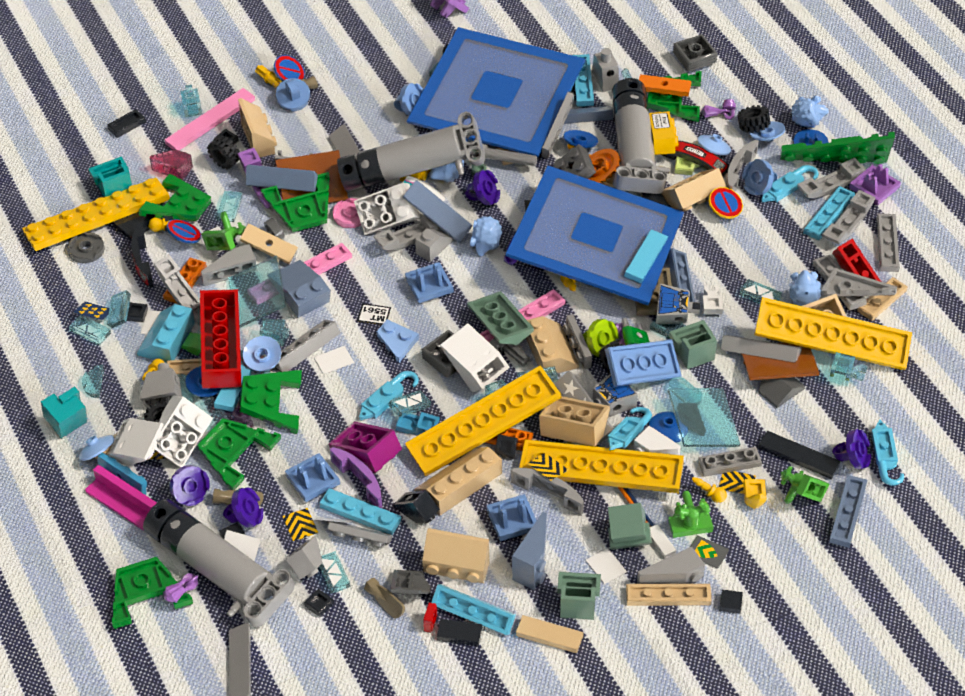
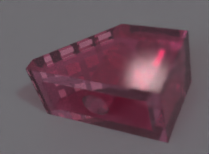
M176 149L150 156L153 171L167 176L172 174L181 180L193 168L191 154Z

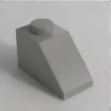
M426 228L415 239L416 254L431 262L453 241V238L439 230Z
M315 536L300 545L286 558L299 579L305 576L308 578L319 572L317 568L323 563Z

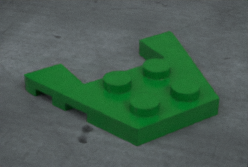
M696 71L693 75L684 73L681 74V77L673 79L691 81V86L701 87L702 71ZM648 93V108L661 112L670 111L671 115L699 122L700 106L682 105V97L677 95Z
M329 172L318 174L316 192L281 200L277 185L261 189L262 196L292 232L327 223Z
M168 174L163 180L162 186L176 192L164 206L146 201L139 209V216L146 217V214H154L155 218H162L165 215L173 216V219L197 221L210 205L211 196L178 177Z
M302 370L243 376L240 412L262 421L266 419L273 422L276 427L281 428L283 426L290 429L291 433L297 434L299 430V416L279 413L280 387L300 389Z
M222 418L198 444V450L229 489L235 490L244 481V475L230 466L253 441L271 451L281 440V434L276 432L274 434L265 432V429L249 428L246 424Z
M157 557L116 569L112 618L114 629L132 624L127 608L128 605L163 595L167 586L178 583ZM185 592L177 603L173 602L175 610L193 604V599L190 594Z

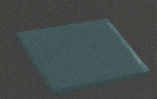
M277 255L228 278L230 290L238 289L239 328L286 307Z
M668 388L683 447H740L741 444L723 388Z

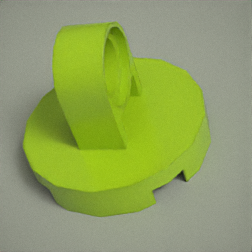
M606 319L593 321L588 331L582 334L589 350L596 357H599L600 349L610 342H616V339H619L617 327L612 321Z

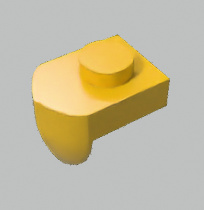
M745 479L743 481L745 504L754 509L761 507L767 499L765 479Z

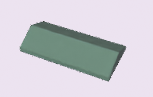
M501 291L467 303V306L499 343L518 345L534 331L532 325Z

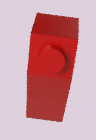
M853 238L833 251V256L844 271L881 282Z

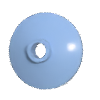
M771 121L768 128H765V130L760 129V132H750V135L755 140L770 142L784 134L785 126L780 122Z
M717 134L700 135L697 139L698 144L703 149L713 154L724 156L731 152L730 146Z
M268 336L253 338L246 344L243 350L245 364L250 369L258 372L274 368L281 358L280 345L275 339Z
M112 435L99 438L92 436L86 441L87 445L79 454V459L86 461L98 456L112 445L114 437Z

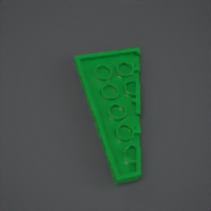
M888 132V136L880 137L879 134H871V137L864 139L861 136L831 139V143L823 144L821 140L815 141L812 145H806L805 143L782 145L780 160L788 162L794 160H803L804 162L821 161L825 163L838 161L844 163L856 158L860 163H887L895 139V132Z

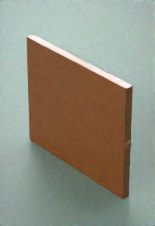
M339 150L276 160L278 168L315 171L317 175L329 172L328 204L348 199V194L341 182L337 166V159L340 158ZM281 189L283 200L312 193Z
M785 342L778 343V344H784V345H790V346L799 347L798 345L789 344V343H785ZM801 347V353L796 362L741 353L749 380L819 376V370L811 348Z

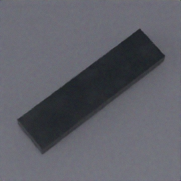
M768 430L758 447L761 450L830 479L835 475L841 462Z

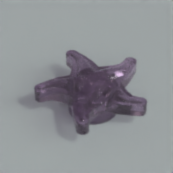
M240 403L232 413H225L226 418L249 425L251 428L254 427L251 419L252 416L240 412Z

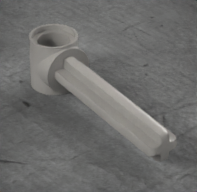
M482 143L485 159L536 166L537 156L492 149ZM474 153V154L472 155V159H473L474 157H475V158H478L479 155H476V154Z

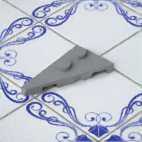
M834 268L821 289V296H831L837 294V296L895 295L897 286Z

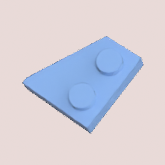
M388 319L377 331V337L385 344L387 350L394 354L395 360L399 363L419 340L418 333Z

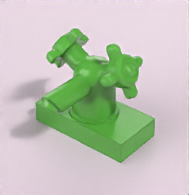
M224 211L220 215L224 226L223 229L205 231L201 235L207 250H232L236 247L233 240L238 235L242 236L246 227L241 222L237 223L239 228L231 227L227 213Z
M788 466L787 470L781 472V484L785 485L786 481L791 483V487L784 500L786 504L794 500L796 493L821 502L830 485L823 480L806 474L803 475L804 472L802 470L799 473L792 474L791 466Z
M684 491L682 496L685 504L681 505L677 502L674 510L675 514L668 518L672 537L677 538L713 532L709 504L702 498L699 505L694 506L690 492Z

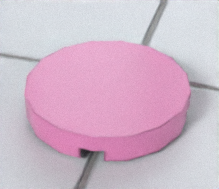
M348 198L343 202L341 200L334 206L332 212L337 225L343 228L361 226L354 200L357 199Z

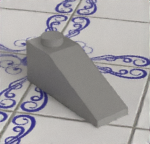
M250 244L229 250L202 270L203 285L208 286L257 272L256 259Z
M690 547L638 571L637 584H689L697 582L704 577L705 564L693 547Z

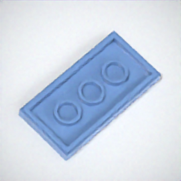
M672 339L608 347L605 349L614 387L676 379L682 376Z

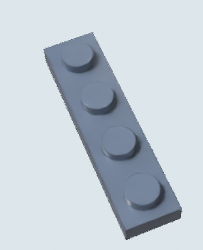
M851 475L847 476L829 543L850 548L867 486V479Z

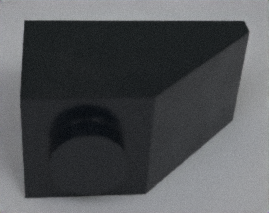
M426 490L406 492L393 504L396 510L415 523L431 522L435 518V514L440 510Z

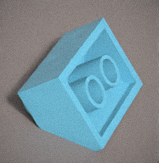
M174 304L161 311L140 346L137 356L153 360L162 359L165 363L175 360L195 324L193 309Z

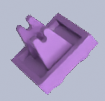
M432 0L430 4L431 7L437 10L446 1L440 12L445 18L456 8L464 13L469 10V7L465 5V0Z
M879 164L877 167L871 165L850 182L849 186L856 193L861 190L874 196L875 200L873 203L877 206L899 189L901 185L900 181L888 174L887 167L882 168V164Z

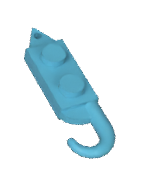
M804 165L793 172L790 171L772 183L769 191L763 195L762 202L780 201L799 189L797 184L804 181V177L801 174L807 171L813 172V179L815 180L819 175L818 170L813 166Z
M403 371L390 382L387 381L361 404L362 409L359 419L364 420L372 417L376 419L402 397L404 390L400 382L405 378H413L414 383L412 386L416 387L419 382L416 373Z
M636 407L630 410L631 414L641 412L645 415L642 418L626 417L608 435L609 449L626 448L651 420L652 412L645 407Z
M879 420L876 427L872 429L871 436L880 478L888 485H899L904 480V474L901 473L900 477L894 480L889 478L887 470L895 468L898 463L892 428H888Z

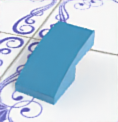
M401 411L395 430L420 435L439 423L440 417L421 412L420 416Z

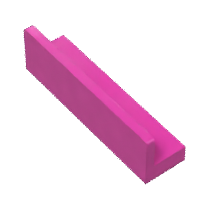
M96 466L93 469L95 480L85 489L86 493L141 530H144L143 524L146 515L157 502L102 466Z

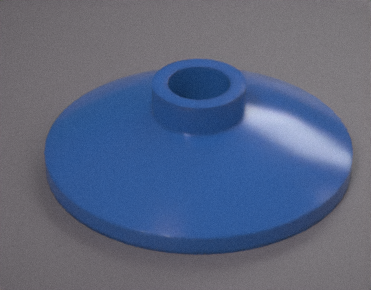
M569 130L563 135L564 140L575 147L580 144L584 148H591L598 144L597 137L589 132Z
M201 366L194 368L186 376V387L193 395L210 397L221 390V388H202Z
M666 411L658 413L649 422L650 427L675 443L683 440L688 433V428L681 424L678 414L675 412Z

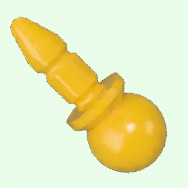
M152 218L149 221V228L153 232H159L161 229L165 231L169 221H165V218L162 220L160 218Z
M560 276L564 286L574 292L576 290V280Z
M154 359L148 366V370L143 374L142 380H145L148 372L157 371L158 364L165 362L162 359Z
M692 477V481L696 486L707 491L706 496H711L714 502L721 503L725 501L727 497L725 489L716 487L715 484L710 486V484L702 479Z

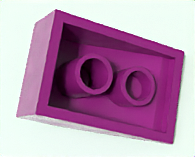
M356 421L328 444L330 448H338L354 455L372 472L381 470L389 460L393 459L402 450L394 430Z

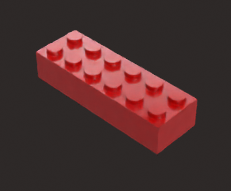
M238 289L200 290L202 388L242 387Z

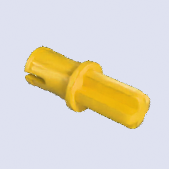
M263 65L256 67L255 73L262 77L265 83H269L276 88L282 82L273 71H269Z

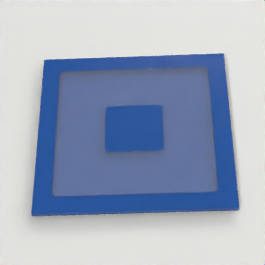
M458 27L409 115L407 123L431 130H439L458 124L459 115L463 112H469L477 121L482 143L538 157L567 92L571 91L585 63V58ZM466 119L464 121V125H469L471 123V119ZM472 135V136H470L468 139L474 141V140H475V136Z
M547 166L505 256L649 305L684 212ZM652 229L668 236L642 284L624 277Z

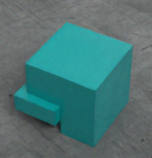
M122 156L88 168L89 174L103 197H108L116 191H124L132 185L129 168Z
M75 386L58 397L53 393L41 401L43 417L61 439L87 423L86 407L81 402L80 393Z

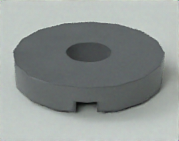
M86 232L82 233L79 237L77 235L68 244L69 256L78 263L94 262L105 251L102 238L95 233ZM85 246H90L88 249H82Z

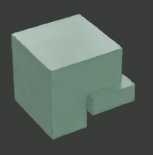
M704 320L669 332V337L673 341L675 351L687 369L715 360L717 339Z
M641 503L608 507L610 522L608 533L611 550L652 544L649 522L646 523L645 510Z
M559 572L557 594H561L560 618L594 620L595 597H600L601 574Z

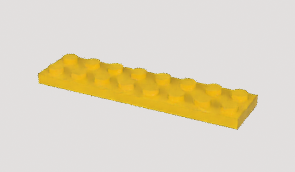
M155 177L147 179L140 184L131 185L124 191L113 192L108 197L97 198L95 201L81 204L79 207L63 211L53 217H47L45 220L31 223L22 229L33 249L38 251L137 213L146 201L160 204L168 201L170 196Z
M764 297L760 301L754 332L755 336L900 370H905L907 367L912 332Z
M540 365L405 443V446L426 477L561 399L562 396Z
M525 440L519 468L534 469L527 463L546 453L568 469L567 472L557 477L565 482L679 493L684 464V456L623 449L610 450L604 447Z

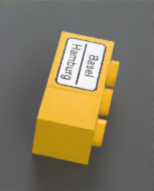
M670 111L649 113L655 155L674 154L675 147L678 146V136H676L674 118H671Z

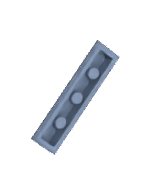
M611 106L570 109L564 124L613 120V109Z
M257 165L246 166L247 186L269 188L277 185L278 189L315 192L318 175L315 171Z
M418 180L409 187L403 196L406 201L458 243L462 241L473 226Z
M671 248L665 261V267L670 268L671 284L673 287L688 290L690 292L689 301L695 302L687 254Z

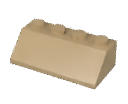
M476 447L416 487L414 491L426 490L440 510L437 514L441 516L502 474V459L489 447Z

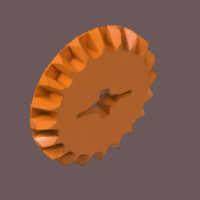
M602 149L590 155L589 157L596 173L588 179L602 183L603 181L606 182L608 178H612V174L616 173V169L620 167L619 163L621 160L619 154L613 149Z

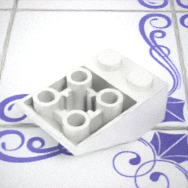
M400 183L354 200L364 235L403 225L420 218L418 210L403 198L410 184Z
M468 323L439 345L472 393L482 390L510 368L499 351Z
M173 395L161 415L159 423L164 424L161 429L163 434L159 441L155 442L153 449L178 467H183L213 418L183 396Z
M135 418L125 419L107 455L127 466L149 460L154 453L153 446L155 442H158L163 434L161 429L164 424Z

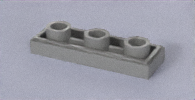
M567 315L566 324H563L564 333L570 337V346L576 350L578 363H582L583 368L589 369L592 365L591 352L574 315Z
M756 447L698 457L703 477L762 466V461Z
M334 521L329 522L328 529L334 531L333 535L345 537L347 534L353 536L352 539L355 541L364 542L367 539L371 540L373 545L381 547L392 541L393 535Z

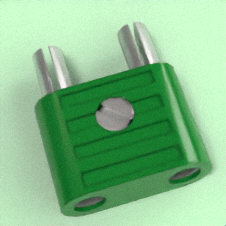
M627 318L621 320L625 345L650 342L648 334L644 331L641 323H638L635 328L629 326Z

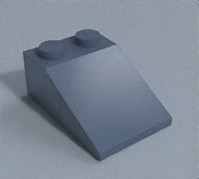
M301 260L268 276L297 318L330 302V288L320 275Z
M544 511L512 555V580L532 590H535L538 584H542L546 576L544 571L546 565L547 513Z

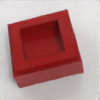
M429 602L423 623L424 631L431 633L437 619V605Z

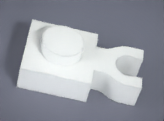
M715 285L714 291H709L708 286H704L702 298L704 314H723L722 295H718V285Z

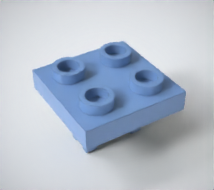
M440 262L405 273V279L418 303L454 292L453 286Z
M320 453L285 471V476L305 502L327 492L329 488L332 489L340 485V479Z
M525 494L486 505L488 515L500 541L527 534L537 521Z

